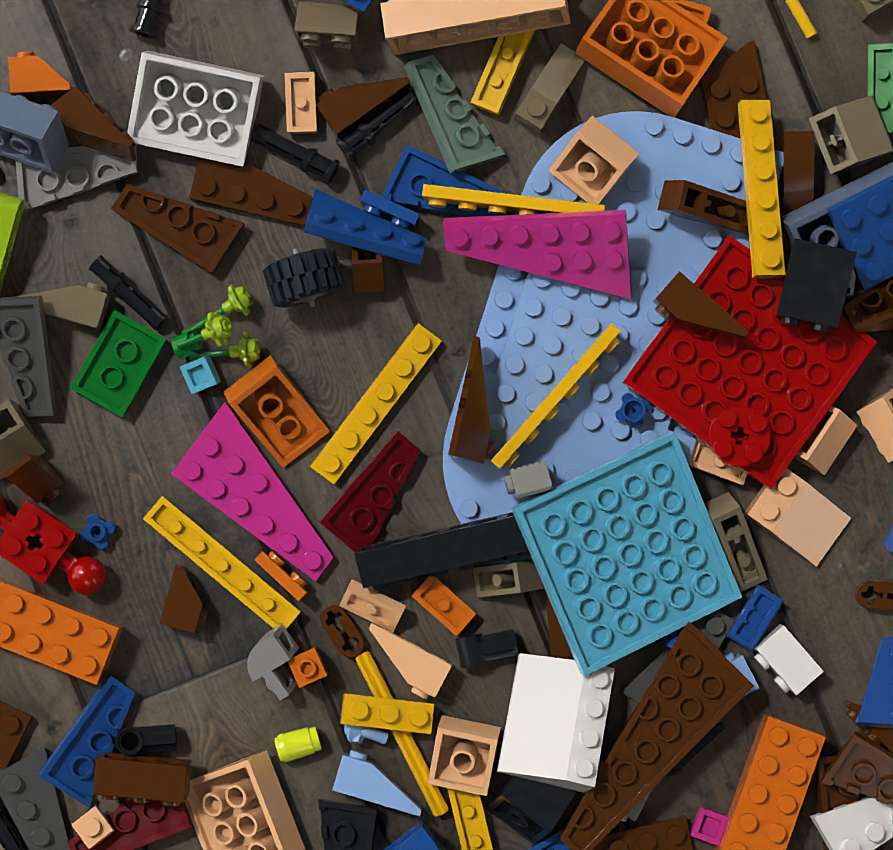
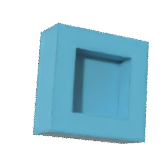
M209 354L180 366L191 394L221 382Z

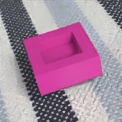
M699 806L690 836L719 846L729 817Z

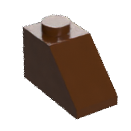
M352 246L354 293L384 291L383 255Z
M175 566L159 624L195 634L198 632V628L204 629L208 611L204 610L206 603L185 566Z

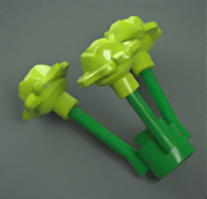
M231 284L228 287V300L221 304L222 307L208 313L207 317L193 326L181 330L180 335L172 337V348L178 359L181 360L189 357L190 361H194L208 354L210 357H240L248 369L252 368L254 361L260 359L261 346L258 340L252 339L247 332H243L238 345L230 346L229 349L199 351L203 348V339L214 340L218 347L229 345V338L233 333V327L231 326L230 319L221 315L224 313L229 314L234 310L243 312L245 316L249 315V307L254 302L252 301L251 294L244 286L236 288ZM205 326L206 328H205V329H202L201 333L198 334V333L196 332V331H198L199 329H201L202 327Z

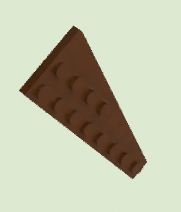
M688 622L683 627L597 773L595 787L586 791L560 835V839L571 850H593L754 686L691 622Z

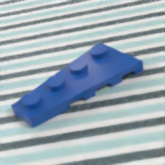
M406 144L381 197L394 203L460 217L502 215L491 214L488 212L489 208L477 207L476 211H464L458 209L459 205L447 203L446 208L429 206V201H424L422 197L423 184L508 193L462 171L450 174L446 163Z
M315 189L303 233L418 265L421 263L427 239Z
M108 674L39 771V776L89 808L93 800L95 758L101 752H112L115 738L122 727L135 691Z

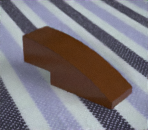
M814 131L783 132L781 135V152H783V166L780 173L781 217L813 201Z

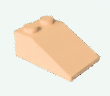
M787 468L772 489H768L764 485L743 513L744 516L815 567L818 566L851 519V517L810 484Z

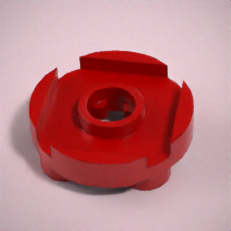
M732 406L721 411L712 420L708 430V442L711 450H713L720 461L733 467L748 466L759 461L766 453L770 444V428L766 418L748 406ZM738 427L743 428V433L747 434V440H743L741 445H737L736 439L731 438V433L737 432Z

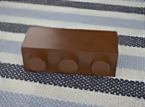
M101 752L95 758L93 794L102 795V799L119 800L120 797L132 798V801L136 803H149L150 800H160L163 805L178 806L180 802L184 803L189 796L192 760Z

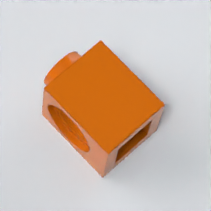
M317 646L299 653L287 661L299 688L329 674Z

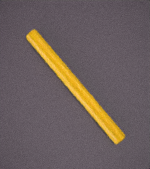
M365 651L356 656L355 660L373 696L393 699L371 653ZM391 730L433 815L438 817L448 811V806L438 786L427 784L430 770L411 732Z

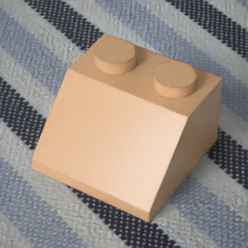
M592 115L576 132L548 171L587 203L599 205L639 153Z
M892 388L857 411L863 426L869 431L877 444L879 452L884 455L888 463L893 461Z
M831 405L794 458L825 475L856 429L857 424L840 409Z
M442 715L437 729L427 784L487 796L501 727Z

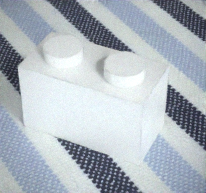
M781 624L758 642L754 649L757 652V655L754 656L755 660L765 671L770 668L777 675L774 681L785 694L790 690L791 693L798 695L824 672L787 628Z

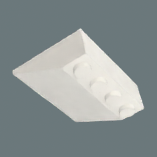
M144 51L141 53L127 133L132 137L135 144L243 167L259 107L264 75L153 51Z
M523 653L518 654L497 772L579 792H586L594 788L615 668L604 666L583 676L580 674L575 660Z

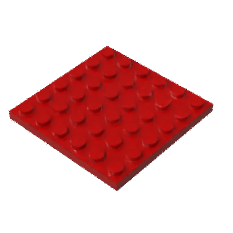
M728 235L694 284L747 329L749 333L740 339L675 322L670 318L662 326L622 383L707 445H709L708 430L710 424L721 411L739 405L755 409L767 420L770 428V444L766 453L759 461L739 468L768 489H772L877 341L865 332L855 333L848 320L843 316L840 317L838 328L836 330L830 329L829 334L811 330L812 325L801 322L799 327L782 324V318L776 317V312L785 276L782 278H752L750 249ZM738 427L737 432L731 433V438L736 439L737 445H741L743 440H747V434L743 433V428Z

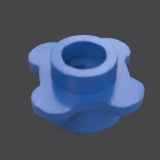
M626 393L621 398L622 405L620 409L615 413L616 419L618 421L625 420L632 423L633 427L639 428L644 424L643 417L645 412L650 409V403L646 399L640 400L634 398L633 394ZM630 408H635V413H631Z
M92 514L87 518L88 524L85 530L80 532V538L83 542L89 541L95 544L98 549H104L108 546L107 540L110 538L111 533L115 531V525L113 522H105L98 515ZM96 529L100 530L99 535L95 534Z

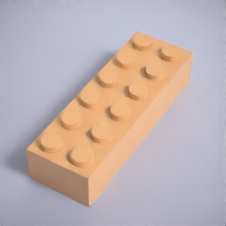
M388 0V2L380 3L385 39L394 55L571 24L567 0Z

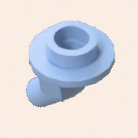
M345 725L344 728L345 735L350 743L362 744L364 738H368L385 744L389 735L387 732L376 728Z

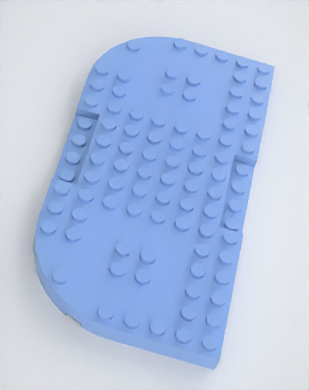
M619 112L596 118L639 153L630 167L599 204L605 205V211L626 210L632 297L628 299L510 267L498 266L476 335L480 337L490 425L489 440L495 441L491 459L485 458L484 464L448 456L467 366L444 438L443 474L445 487L453 510L461 524L512 512V507L544 493L540 492L515 499L514 493L508 495L503 477L508 476L511 468L515 469L518 466L521 468L529 463L545 461L554 488L669 432H675L689 464L696 436L651 403L650 409L645 412L643 417L644 424L639 428L633 427L632 423L625 420L618 421L615 413L620 409L622 405L621 398L626 393L633 394L634 398L644 399L622 382L667 321L655 311L657 305L653 303V300L679 271L694 283L728 235L750 249L749 234L684 219L658 210L664 180H687L746 201L740 138L671 116L652 112ZM585 123L567 132L543 154L529 175L521 194L522 196L587 203L548 171L576 132ZM774 149L778 182L783 166V152ZM610 324L615 325L621 331L616 336L620 342L609 354L603 351L596 360L600 365L589 377L583 374L576 383L580 386L579 389L569 400L563 396L556 404L560 410L549 423L544 419L536 427L540 433L529 445L523 442L516 452L520 456L509 468L503 465L498 469L490 462ZM630 408V412L635 413V408ZM516 553L507 555V560L500 563L506 564L533 559L531 555L519 557V554Z

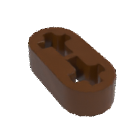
M866 581L860 583L855 589V600L860 606L869 609L893 610V599H887V593H893L892 582ZM868 586H871L873 592L881 593V598H871L870 603H867V599L862 597V592L867 591Z
M338 605L326 607L320 616L322 627L343 656H358L364 647V639L342 607ZM331 610L333 613L340 612L342 615L339 622L343 629L340 631L335 624L328 625L326 622L329 618L328 612ZM345 631L351 639L356 637L359 641L356 644L357 650L354 652L351 649L345 650L343 648L345 639L341 634Z

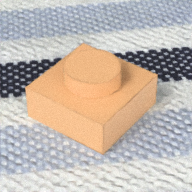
M98 806L93 807L71 824L88 849L94 848L116 831Z

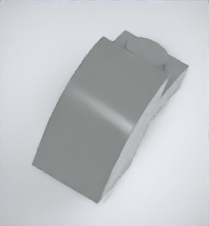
M283 624L264 634L251 650L247 660L248 673L252 681L254 682L263 677L267 688L272 693H275L279 700L289 696L297 685L295 678L284 663L289 661L299 649Z

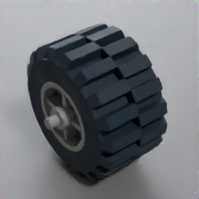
M296 248L292 250L294 255L275 261L262 271L274 307L285 308L309 303L311 308L315 306L314 300L331 295L345 286L335 249L319 248L301 253Z

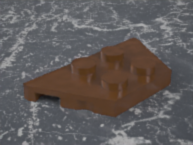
M754 40L749 41L700 80L710 129L740 138L738 103L741 100H766ZM773 133L774 149L777 150L776 143H775V138H774V133Z

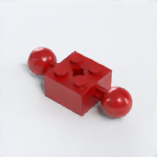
M0 494V529L5 531L0 538V556L41 584H48L58 568L67 573L71 588L79 594L91 595L98 592L104 586L106 569L98 559L90 556L76 558L69 553L80 537L78 530L33 500H26L16 516L6 511V502ZM40 535V542L43 546L33 548L32 538Z

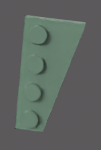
M434 55L406 63L404 66L450 174L501 159L505 155L501 147H496L488 136L490 132L485 125H480L471 113L472 107L467 100H462L454 89L456 85Z

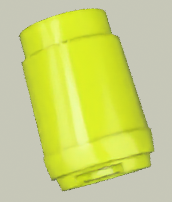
M316 726L281 733L274 738L281 762H291L322 750Z

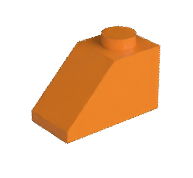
M18 52L16 57H8L10 94L13 96L21 95L25 98L63 96L73 89L70 83L43 59L35 56L34 52Z

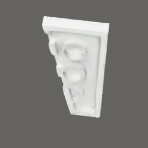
M870 796L861 798V800L851 804H844L833 808V810L810 816L829 850H874L893 837V804L889 803L887 805L878 802L876 798Z

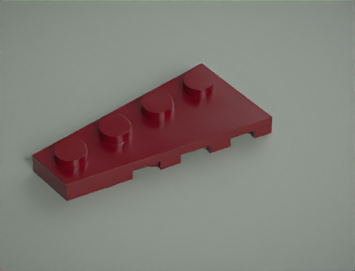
M396 430L322 516L319 523L354 552L359 547L372 545L420 449Z
M130 799L106 816L116 831L94 848L88 849L79 835L69 840L68 845L70 850H136L193 827L185 803L180 802L178 806L163 805L160 800H150L149 803H136Z

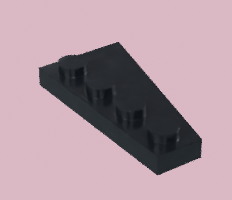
M327 799L318 800L319 811L321 810V835L324 841V850H373L379 808Z

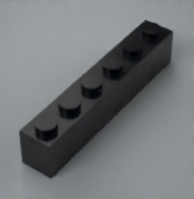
M513 512L359 547L354 553L363 588L372 587L373 591L385 589L390 586V582L401 580V584H407L419 580L418 576L430 573L431 577H438L447 574L450 568L459 567L460 570H468L477 567V562L489 560V563L493 564L507 560V555L518 553L519 557H524L531 554Z

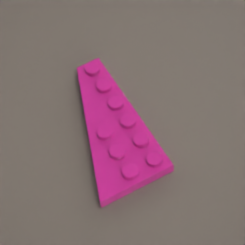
M626 210L444 218L445 248L448 252L628 299L632 297Z
M224 402L171 474L316 582L334 556L307 520L228 404Z

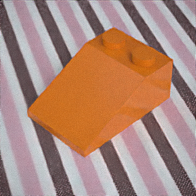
M271 355L224 391L229 405L283 468L330 432L329 428Z

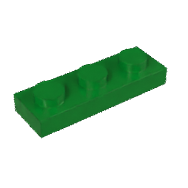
M893 43L868 44V96L872 95L874 97L888 135L893 134Z

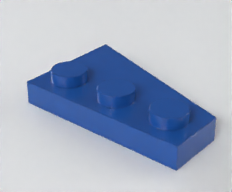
M883 637L880 640L870 672V680L862 698L863 703L855 721L857 726L893 728V637Z

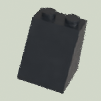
M795 238L776 312V317L782 318L781 323L799 327L800 322L812 325L811 330L829 334L830 329L836 330L857 252Z
M509 775L485 809L534 845L553 830L577 791Z

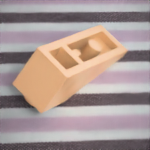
M372 622L369 630L407 683L413 686L411 692L424 699H427L429 695L435 698L452 664Z

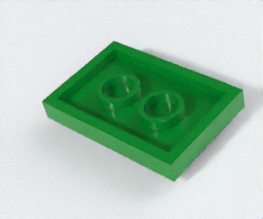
M114 310L70 389L124 418L165 346L167 339Z

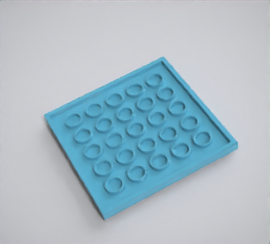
M669 432L511 508L580 674L583 676L684 627L688 622L692 623L742 598L675 432Z

